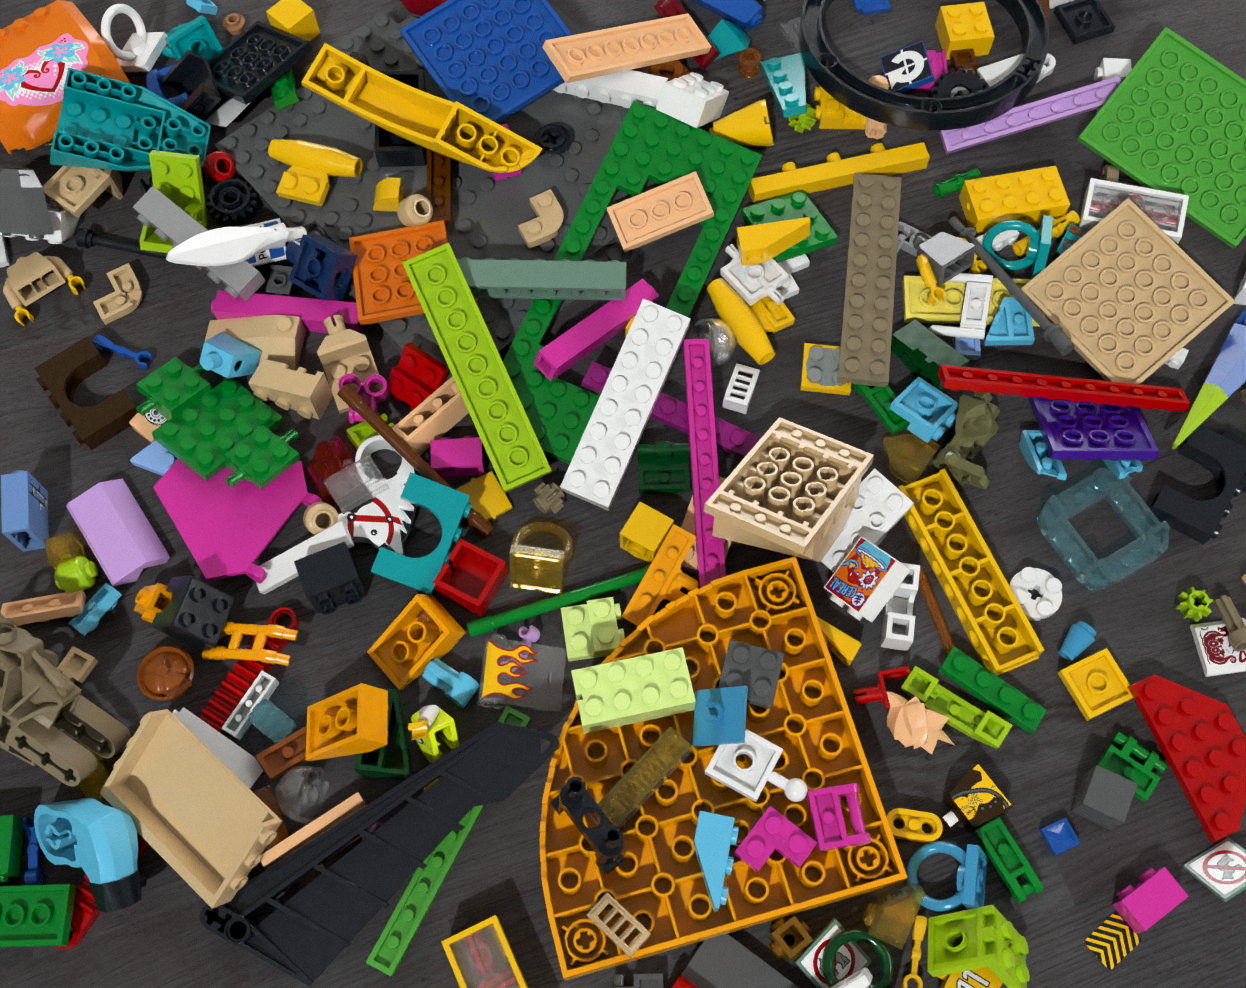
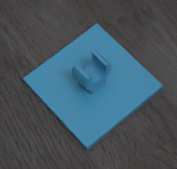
M748 686L696 690L692 746L745 743Z

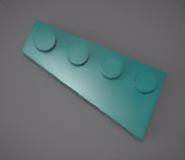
M802 53L779 58L773 57L767 61H762L761 70L783 117L806 113L805 62Z

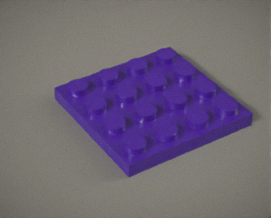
M1029 397L1028 399L1051 459L1144 461L1157 460L1159 450L1138 407H1121L1112 404L1099 405L1091 402H1072L1060 399L1049 400L1040 397Z

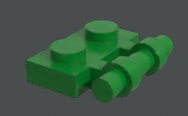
M1118 731L1112 740L1121 745V749L1119 750L1110 745L1097 765L1137 783L1134 796L1144 803L1149 799L1161 779L1151 770L1155 768L1163 773L1168 764L1159 758L1160 755L1153 750L1149 752L1137 744L1138 740L1132 736L1127 737ZM1130 753L1143 760V764L1141 765L1129 757Z

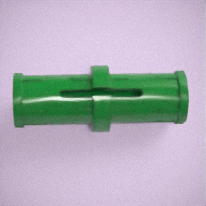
M973 168L962 174L956 173L951 178L934 184V194L937 198H942L950 193H959L965 180L982 178L981 172L978 168Z

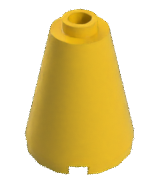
M765 99L759 100L713 122V127L709 128L710 133L740 146L774 145Z

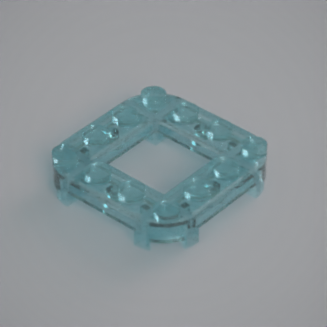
M1105 467L1095 470L1091 476L1062 493L1051 496L1037 517V523L1043 536L1075 578L1090 591L1104 590L1116 585L1157 560L1167 550L1169 544V524L1166 520L1160 522L1129 482L1132 480V477L1127 474L1126 478L1118 479L1110 470H1105ZM1106 499L1137 539L1108 557L1098 560L1070 524L1069 520Z

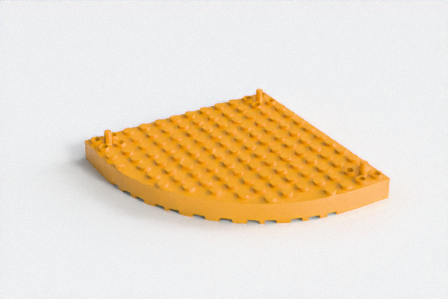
M796 556L713 580L710 584L699 589L696 588L676 601L673 600L661 611L650 615L627 638H623L619 646L601 664L683 647L694 696L696 697V690L718 688L730 640L784 653L772 709L747 703L745 729L782 748L783 751L773 771L788 780L792 778L803 780L807 785L808 791L858 783L860 791L857 794L865 830L870 835L871 843L820 852L816 844L799 868L777 850H774L757 873L738 858L734 852L769 806L773 807L816 841L807 795L803 800L793 802L786 797L783 789L767 781L755 802L706 775L705 770L719 745L692 746L694 711L584 734L576 700L574 708L561 730L559 736L560 748L554 752L550 762L542 798L539 839L541 881L547 914L565 981L898 884L908 878ZM671 729L682 743H686L692 748L691 754L621 828L619 833L623 832L624 841L621 853L625 860L610 873L604 875L595 863L598 856L566 812L563 811L559 815L551 805V802L560 794L562 787L571 777H580L583 779L581 784L585 782V789L599 805ZM670 741L665 745V748L668 747L676 756L682 754ZM741 754L737 756L736 764L742 769H747L751 767L752 760L748 755ZM840 796L839 801L847 836L854 835L846 796ZM606 810V811L604 812V814L608 817V819L611 821V823H612L613 825H616L618 819H616V820L614 821V820L606 813V812L608 811V810ZM700 811L735 818L734 826L739 827L736 845L730 844L728 856L734 857L731 875L725 874L723 886L729 887L726 905L720 904L718 912L712 909L693 846ZM588 813L582 818L583 824L590 829L596 828L598 825L591 819V813ZM607 892L651 933L648 940L631 958L587 916L590 910ZM608 904L597 917L602 920L613 907ZM617 912L606 925L611 928L620 919L621 915ZM625 921L615 934L619 937L630 924ZM634 929L623 942L629 945L639 932Z

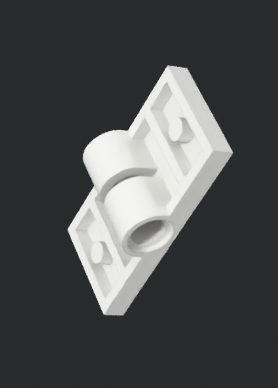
M874 468L860 483L858 497L846 525L821 562L835 573L861 536L878 546L891 528L914 506V502Z

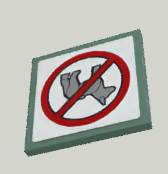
M1229 837L1183 865L1185 870L1224 902L1246 889V850Z
M835 918L794 960L796 965L816 988H829L822 972L823 953L829 941L835 935L845 930ZM855 941L844 944L837 951L834 958V971L837 979L842 981L864 967L867 968L872 960Z

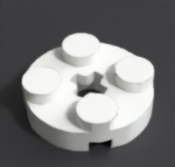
M1025 567L1009 582L1012 592L1029 621H1040L1041 619L1049 618L1061 605L1062 583L1043 569ZM1036 589L1039 591L1041 598L1031 599V593L1028 590Z

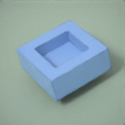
M953 337V348L968 360H979L981 356L980 339Z

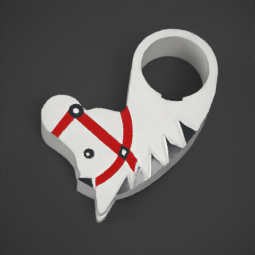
M381 435L364 441L358 448L355 457V464L360 478L374 500L361 507L357 513L343 512L339 514L336 523L340 521L346 523L353 543H368L378 550L381 546L404 555L403 543L408 538L412 529L417 505L404 501L400 497L410 472L415 474V471L401 456V466L394 477L386 480V478L380 479L369 476L364 471V464L370 454L381 449H389L398 453Z

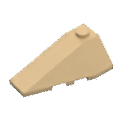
M264 315L210 320L205 341L224 332L260 350L261 355L258 364H260L262 359L285 363L289 366L287 369L297 371L306 334L300 317Z

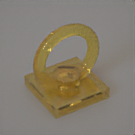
M534 522L519 529L512 539L509 552L510 587L562 594L564 587V564L571 558L574 551V542L570 533L560 525L551 522ZM549 532L557 535L562 540L564 548L563 551L524 546L522 542L530 534Z

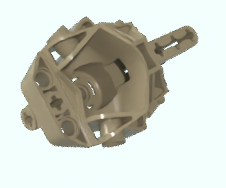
M0 613V748L32 766L37 764L67 786H77L97 769L98 762L95 755L64 734V731L103 758H111L124 748L131 738V733L125 725L80 694L82 690L57 669L60 664L57 654L51 650H44V644L41 639L32 637L25 629L17 628L13 624L14 621L12 619L4 618Z

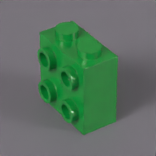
M15 815L0 816V883H7L8 878L20 876L24 828L22 825L23 819Z

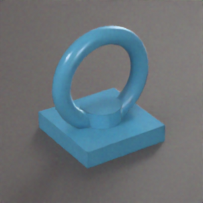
M935 841L927 843L918 848L908 861L906 867L908 878H906V883L908 887L915 885L917 890H913L914 893L910 894L920 905L933 911H950L962 904L967 910L983 907L988 857L979 845L967 844V852L965 853L960 847L949 842ZM946 853L960 863L957 871L958 892L948 899L939 900L931 898L922 891L918 884V868L921 862L931 854Z

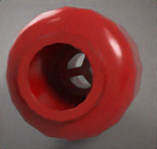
M223 151L212 152L206 155L202 172L208 180L218 183L228 178L231 179L234 176L236 168L232 156Z

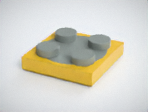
M804 343L801 391L850 395L851 383L837 382L839 346Z

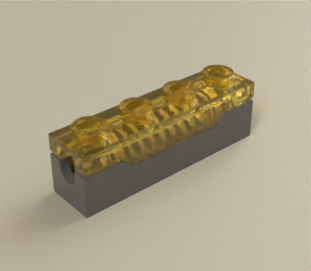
M671 726L598 803V806L611 823L620 828L619 831L691 754L692 745ZM590 813L591 819L599 825V818L595 814Z

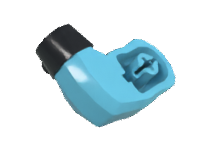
M93 798L40 804L35 809V833L46 858L54 865L67 864L71 867H82L89 878L88 884L98 911L111 912L120 910L142 899L141 888L146 886L147 881L144 873L137 868V830L130 815L119 809L104 805Z

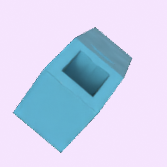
M700 811L693 846L712 909L718 912L720 904L726 905L729 887L723 886L725 874L731 875L734 857L728 855L730 844L736 845L739 827L734 826L735 818Z

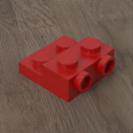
M413 343L405 344L399 364L392 368L387 382L391 397L396 401H405L411 405L410 410H414L445 383L449 367Z

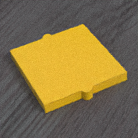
M492 471L476 479L471 478L470 482L455 489L470 495L468 502L472 503L471 507L488 521L491 519L496 520L497 516L513 508Z

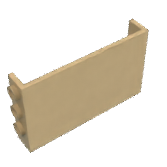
M168 709L149 712L141 719L139 728L127 742V748L121 758L115 762L112 773L99 793L113 808L119 809L131 816L137 832L213 909L230 902L237 891L247 883V875L261 861L263 857L262 852L265 847L276 838V830L282 823V820Z

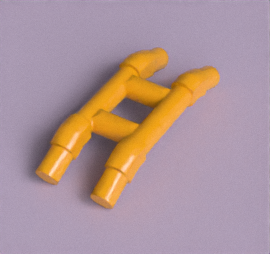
M226 622L222 635H232L228 648L217 646L216 648L203 650L202 658L204 660H251L289 666L291 655L263 648L267 636L296 641L298 630L273 624L257 625ZM243 634L256 635L252 650L239 649Z

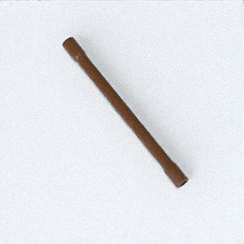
M346 384L339 390L337 395L380 434L422 477L452 488L366 404L365 400L349 384ZM471 507L465 519L485 539L495 527Z

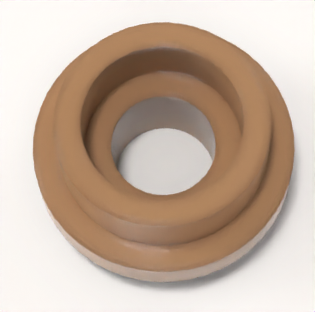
M229 14L223 20L224 29L232 35L241 34L245 29V19L240 14Z

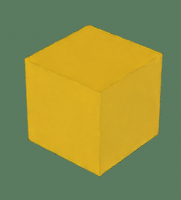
M280 0L266 11L272 27L301 39L311 41L320 33L314 10L302 0Z
M639 502L620 532V548L651 564L674 524V520Z

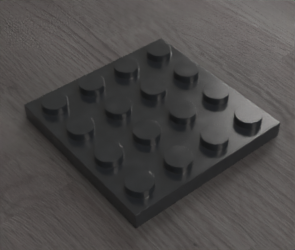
M256 21L211 58L208 64L218 91L247 105L253 102L262 91L271 87L274 81L281 75L288 73L290 68L298 61L303 60L306 54L313 48L309 41Z

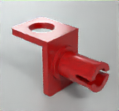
M909 666L879 671V682H877V685L854 688L856 706L881 701V703H884L886 713H888L890 705L884 681L908 677L910 675Z

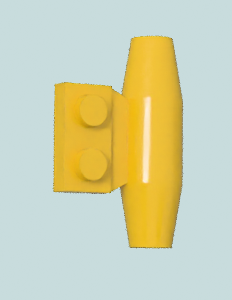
M273 139L268 148V154L271 158L291 166L283 173L276 190L278 196L317 206H323L330 188L329 176L359 177L363 168L361 158L334 147L303 140Z
M723 278L712 281L708 285L707 291L718 315L735 340L759 365L769 362L775 356V352L766 332L775 333L793 325L795 321L794 316L784 302L777 305L767 296L750 306Z

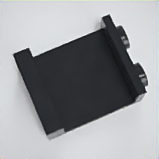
M189 50L161 79L163 84L177 89L179 95L184 92L187 93L189 97L179 108L201 120L221 100L207 58Z

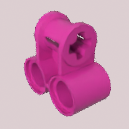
M345 374L338 383L339 390L346 384L358 385L355 391L376 413L377 403L385 401L389 396L387 382L383 376L378 374L368 376L364 384L361 383V380L355 374ZM375 384L383 386V389L378 393L370 391ZM349 407L350 424H354L355 421H365L356 411Z

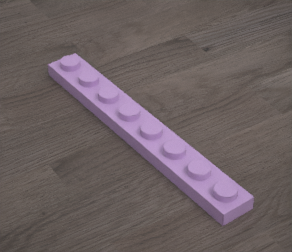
M1117 76L1018 106L997 118L975 126L941 130L939 134L945 153L956 152L1101 108L1122 83L1121 78Z

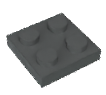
M730 640L718 688L746 685L748 686V704L772 709L784 653Z

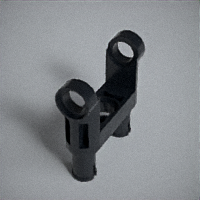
M571 777L562 787L560 794L553 799L551 805L559 815L563 811L566 812L598 856L595 863L602 873L606 875L625 860L621 853L624 846L623 832H618L620 828L611 823L585 789V782L581 784L583 779ZM592 813L599 818L600 824L596 828L590 829L583 824L582 818L586 814Z

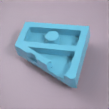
M1004 297L984 341V346L1032 345L1035 339L1031 316L1014 297Z

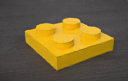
M1107 648L1058 672L1086 721L1133 699L1132 694L1127 688L1130 686L1129 682Z

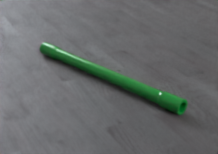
M650 564L641 569L496 615H488L466 622L470 636L472 638L517 621L640 583Z

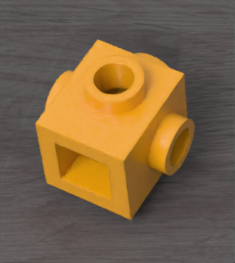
M161 583L144 586L135 598V603L137 604L133 611L142 614L141 619L152 623L156 613L163 612L169 605L172 592H167L168 586Z

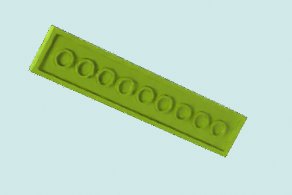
M446 243L402 262L504 492L506 493L551 473L550 465L450 244Z

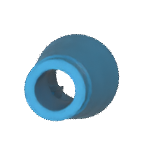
M1083 621L1072 624L1058 653L1067 661L1072 662L1074 658L1095 641L1096 631Z

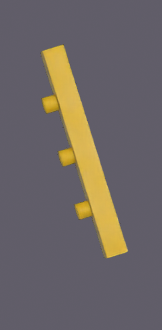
M924 142L885 150L882 143H877L870 148V154L841 160L839 153L834 152L826 157L827 163L800 169L796 168L794 162H787L782 166L783 172L753 178L748 190L753 205L800 190L808 194L853 184L854 173L892 176L927 168L930 156Z

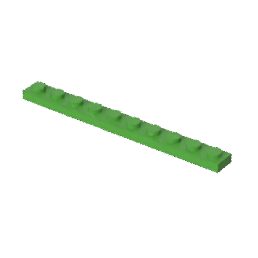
M506 706L498 721L528 728L531 717ZM486 805L473 807L459 822L465 828L462 831L454 828L425 859L423 863L428 866L425 869L417 868L366 961L367 964L391 977L394 976Z

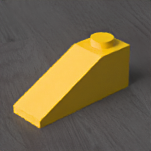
M810 217L737 227V246L741 266L765 263L809 237Z

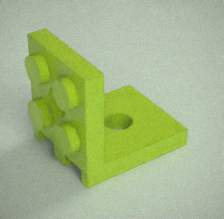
M994 905L928 918L927 972L933 977L988 967L1008 988H1027V982L1030 979L1029 970L1026 966V954L1029 952L1028 943L1025 937L1017 932L1012 923L1007 921ZM963 937L960 945L952 947L955 939Z

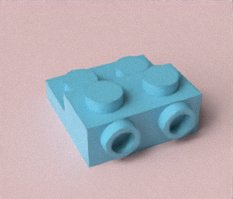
M917 377L891 403L889 409L910 422L907 430L926 443H929L932 439L938 441L946 430L945 426L952 427L957 417L956 412L959 408V403L922 378Z

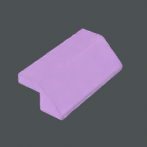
M123 478L99 482L67 504V509L113 587L137 581L143 568L168 562L170 558L168 552Z

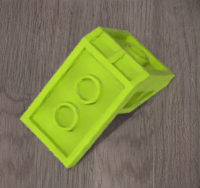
M152 150L149 153L153 187L206 228L207 215L199 155ZM143 225L139 240L141 250L169 253L173 249V243L169 239L166 242L160 239L154 233L156 229L150 225L147 228Z

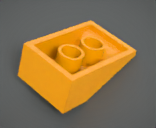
M416 594L367 653L398 690H403L424 673L430 661L435 658L441 659L466 632L434 595Z
M360 683L308 706L305 760L315 761L367 753L386 746L388 737V691Z

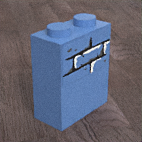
M16 470L11 472V474L1 475L2 534L23 552L49 548L48 491L28 471Z

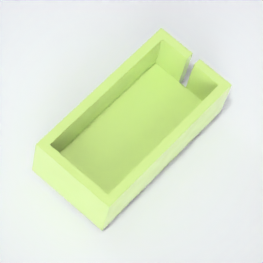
M683 647L571 671L584 734L695 710L696 700Z

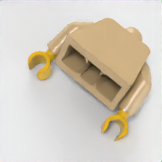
M34 252L27 257H19L15 264L8 267L6 270L8 278L3 287V293L11 308L16 310L15 319L22 326H25L22 322L25 316L34 322V316L26 309H23L22 306L26 307L66 283L65 280L69 281V287L75 295H79L75 289L76 285H82L86 290L82 278L74 277L73 271L61 258L42 256L38 252Z

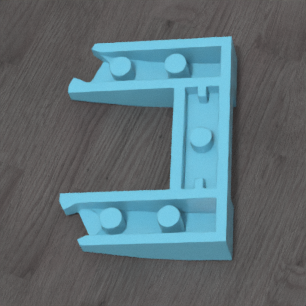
M1022 430L1019 448L1028 465L1037 474H1045L1066 481L1067 473L1061 460L1051 459L1041 431ZM1103 460L1108 469L1118 479L1126 478L1127 474L1134 471L1141 472L1143 469L1140 460Z

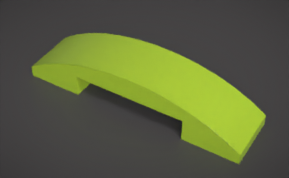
M917 666L913 668L901 687L902 691L910 698L917 696L919 701L924 703L926 709L949 717L946 723L958 731L993 748L998 749L1012 728V724L989 710L986 713L939 685V680Z

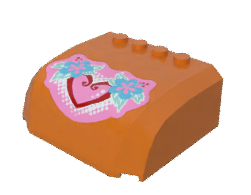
M56 0L45 7L36 9L32 14L24 18L15 20L13 24L0 29V142L9 154H12L13 149L22 147L26 151L35 149L53 139L54 132L57 130L63 102L68 67L130 83L106 43L73 2Z

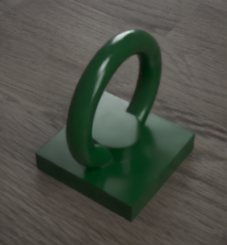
M853 928L838 933L829 941L822 957V972L829 988L840 982L834 971L835 955L840 947L851 941L865 942L872 946L879 955L881 961L879 979L877 982H871L868 987L892 988L888 987L893 975L892 956L886 944L876 934L865 929Z

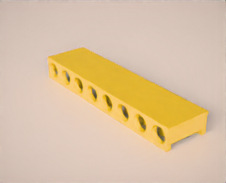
M945 468L941 469L939 473L909 485L898 486V489L914 502V506L904 517L983 666L999 676L1039 659L1044 648Z

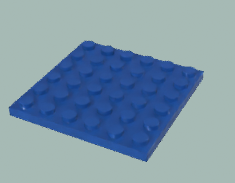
M448 0L400 29L402 37L448 101L454 103L457 101L497 124L565 82L542 46L545 40L571 36L572 33L547 0Z

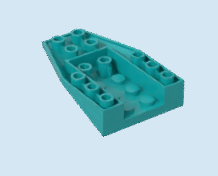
M68 67L59 121L51 146L50 164L119 171L151 170L149 153L152 150L199 155L200 165L203 168L211 125L142 86Z

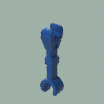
M98 334L92 341L93 344H96V349L103 352H115L121 357L133 359L139 368L147 370L149 367L141 361L144 358L153 360V357L147 351L132 352L123 346L114 345L113 342Z
M25 816L22 825L28 838L26 850L28 853V870L25 872L24 880L26 885H42L43 873L40 869L41 848L36 837L35 827L30 826L31 818Z

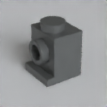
M271 264V273L265 291L267 295L296 296L298 285L289 280L293 267Z

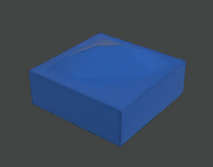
M1063 818L1039 830L1053 857L1081 844L1067 818Z

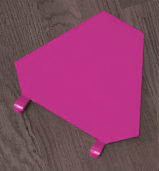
M177 459L153 488L207 581L246 574L252 580L261 584L266 579L265 570L253 563L301 503L308 507L314 502L322 501L317 495L307 492L302 461H297L261 490L253 482L241 480L233 488L230 485L228 486L225 479L232 475L233 472L227 467L208 481H205L182 461Z

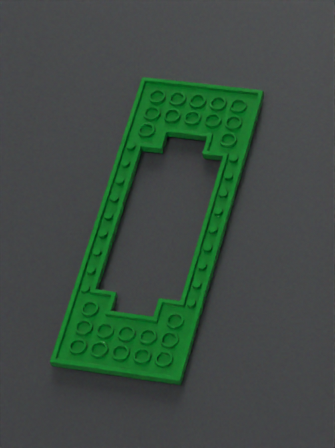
M633 100L553 261L560 259L582 261L617 189L636 196L642 193L648 180L663 185L696 171L714 212V217L697 223L704 227L666 306L667 309L689 318L757 170L762 154L703 129L695 128ZM534 299L503 360V364L544 454L570 465L601 394H593L559 378H555L550 382L534 365L539 350L544 348V346H541V343L562 302L561 299Z

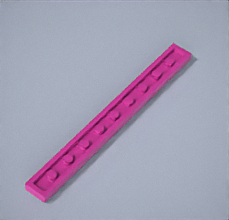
M684 339L683 355L699 588L710 584L713 580L725 577L726 569L724 541L722 538L712 536L714 516L704 512L705 503L720 487L709 339Z

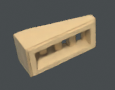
M608 892L587 914L629 958L651 936V933ZM610 904L613 907L612 910L600 920L597 916ZM618 912L621 915L620 919L609 928L606 924ZM627 921L630 924L629 927L618 937L615 932ZM636 929L639 934L630 944L627 945L623 942Z

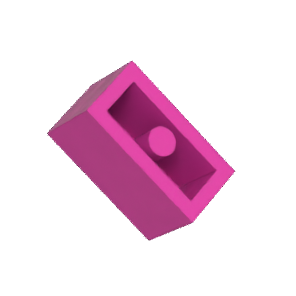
M469 435L459 439L441 437L437 440H430L431 467L442 478L482 476L485 474L484 446L480 437Z
M1152 867L1138 877L1141 882L1134 888L1129 884L1119 891L1117 895L1120 899L1112 904L1136 934L1149 929L1189 897L1165 867L1156 871Z

